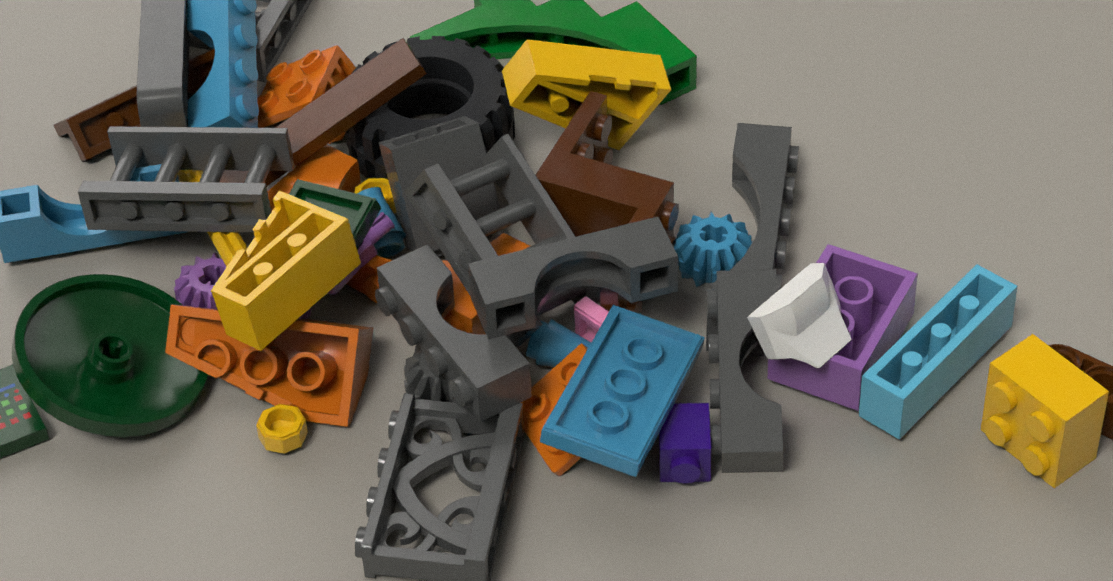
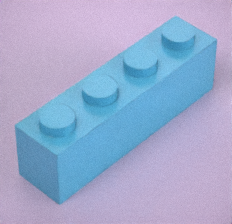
M976 264L862 375L859 416L900 440L1012 327L1018 286Z

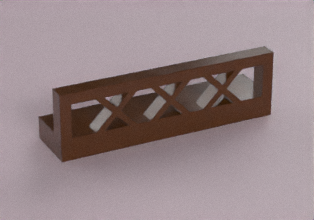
M215 48L189 59L188 99L200 89L207 79L214 62ZM137 85L53 125L58 136L69 135L81 161H85L111 148L107 132L110 126L141 127L137 105Z

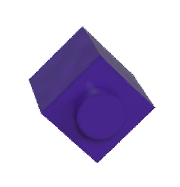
M674 403L659 432L660 482H711L709 403Z

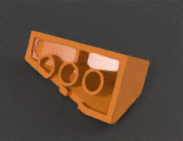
M172 304L170 307L165 353L214 378H220L246 391V394L258 400H264L274 406L284 404L298 407L308 422L349 427L368 377L373 327L298 318L260 351L226 335L218 309Z

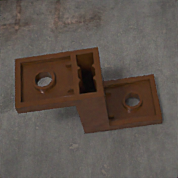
M590 91L537 171V179L575 237L659 217L674 247L676 238H678L674 236V226L679 213V204L674 203V182L611 165L613 151L608 149V136L612 127V117L607 115V95ZM600 287V304L607 311H610L612 306L615 305L641 314L644 300L630 303L620 294Z

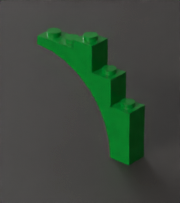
M474 0L473 9L410 36V38L420 36V40L432 39V36H444L447 41H454L456 38L465 40L470 44V47L474 48L478 45L491 54V58L495 57L496 59L512 58L527 39L661 55L671 87V91L660 102V105L696 89L697 55L637 1L601 17L584 0H550L539 6H536L531 0Z

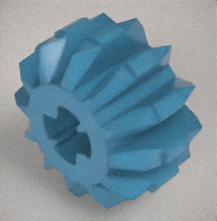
M711 211L707 218L703 219L693 215L689 224L680 225L674 249L678 255V266L681 276L687 279L693 278L696 287H699L704 283L715 282L717 280L716 271H730L744 257L753 242L751 241V235L746 230L745 222H733L731 214L718 218Z

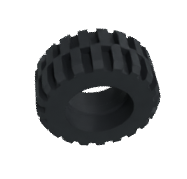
M420 36L407 38V43L427 74L345 131L349 156L358 160L359 172L367 179L385 178L388 180L379 142L462 116L479 122L487 153L502 136L509 134L512 140L515 138L514 107L510 106L502 74L504 67L495 57L491 58V54L478 45L472 48L465 40L456 38L454 41H447L444 36H432V39L420 40ZM393 42V43H390V44H388V45H385L384 48H383V51H385L386 49H388L390 46H392V45L395 44L396 42ZM374 51L364 59L363 65L358 64L352 73L382 52L377 53ZM428 113L448 114L434 119L411 118Z

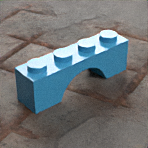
M187 0V30L210 48H215L214 62L207 79L200 89L188 99V127L258 128L256 0Z
M162 164L136 168L130 181L154 182ZM178 175L176 177L175 182H179ZM38 185L0 191V250L4 263L188 232L88 230L81 204L58 201L47 195Z

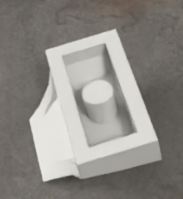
M810 263L747 317L767 359L792 358L808 363L815 368H820L852 340L841 316V305L824 263Z

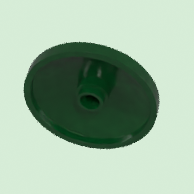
M90 274L58 281L37 293L27 303L18 318L12 343L13 367L20 384L29 397L46 413L57 420L93 434L115 437L139 436L157 432L171 426L186 416L196 405L203 392L208 374L165 353L170 307L172 304H182L157 287L129 277Z

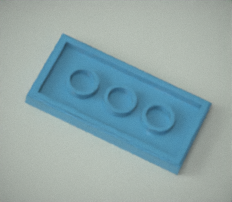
M613 305L543 426L540 442L637 477L703 349L705 337Z

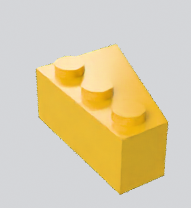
M527 39L502 70L510 106L565 129L590 91L607 95V115L612 117L608 146L619 151L671 91L661 55Z
M280 190L273 198L275 208L267 220L259 219L252 229L255 237L248 248L237 251L211 289L226 335L260 351L361 264L347 218Z

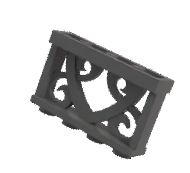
M404 393L399 411L392 410L390 415L388 437L391 441L389 448H381L379 453L377 474L380 480L378 487L371 486L368 492L366 514L369 519L366 527L360 526L358 528L355 540V556L362 558L366 578L376 579L377 575L427 581H491L524 441L523 404L518 403L479 422L467 406L462 408L457 403L415 399V394ZM424 428L447 431L452 441L442 444L441 437L430 430V437L432 438L430 442L420 444L414 438L415 434ZM461 433H470L477 435L462 437ZM411 457L413 460L408 463V459ZM470 458L471 467L475 463H484L486 467L479 472H472L466 468L463 460ZM453 464L459 480L469 488L479 491L480 496L458 499L447 505L438 517H435L420 502L412 488L432 473ZM396 503L398 504L402 512L394 513ZM468 514L473 517V521L469 524H461L457 521L456 516ZM453 518H455L452 527L449 526L448 524L451 522ZM399 529L406 532V535L400 539L401 545H407L416 541L420 534L426 537L420 545L413 549L391 547L386 544L388 535L394 530ZM438 545L455 554L434 552L433 550Z

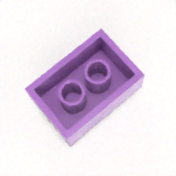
M827 244L816 263H824L841 305V316L852 340L820 368H815L808 363L792 358L768 359L767 379L859 411L862 375L900 339L914 314L918 273Z

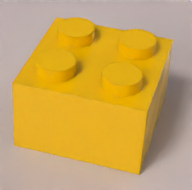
M1031 334L990 362L981 431L986 434L993 444L1001 446L1018 459L1028 472L1039 476L1055 489L1096 459L1109 391L1037 336Z

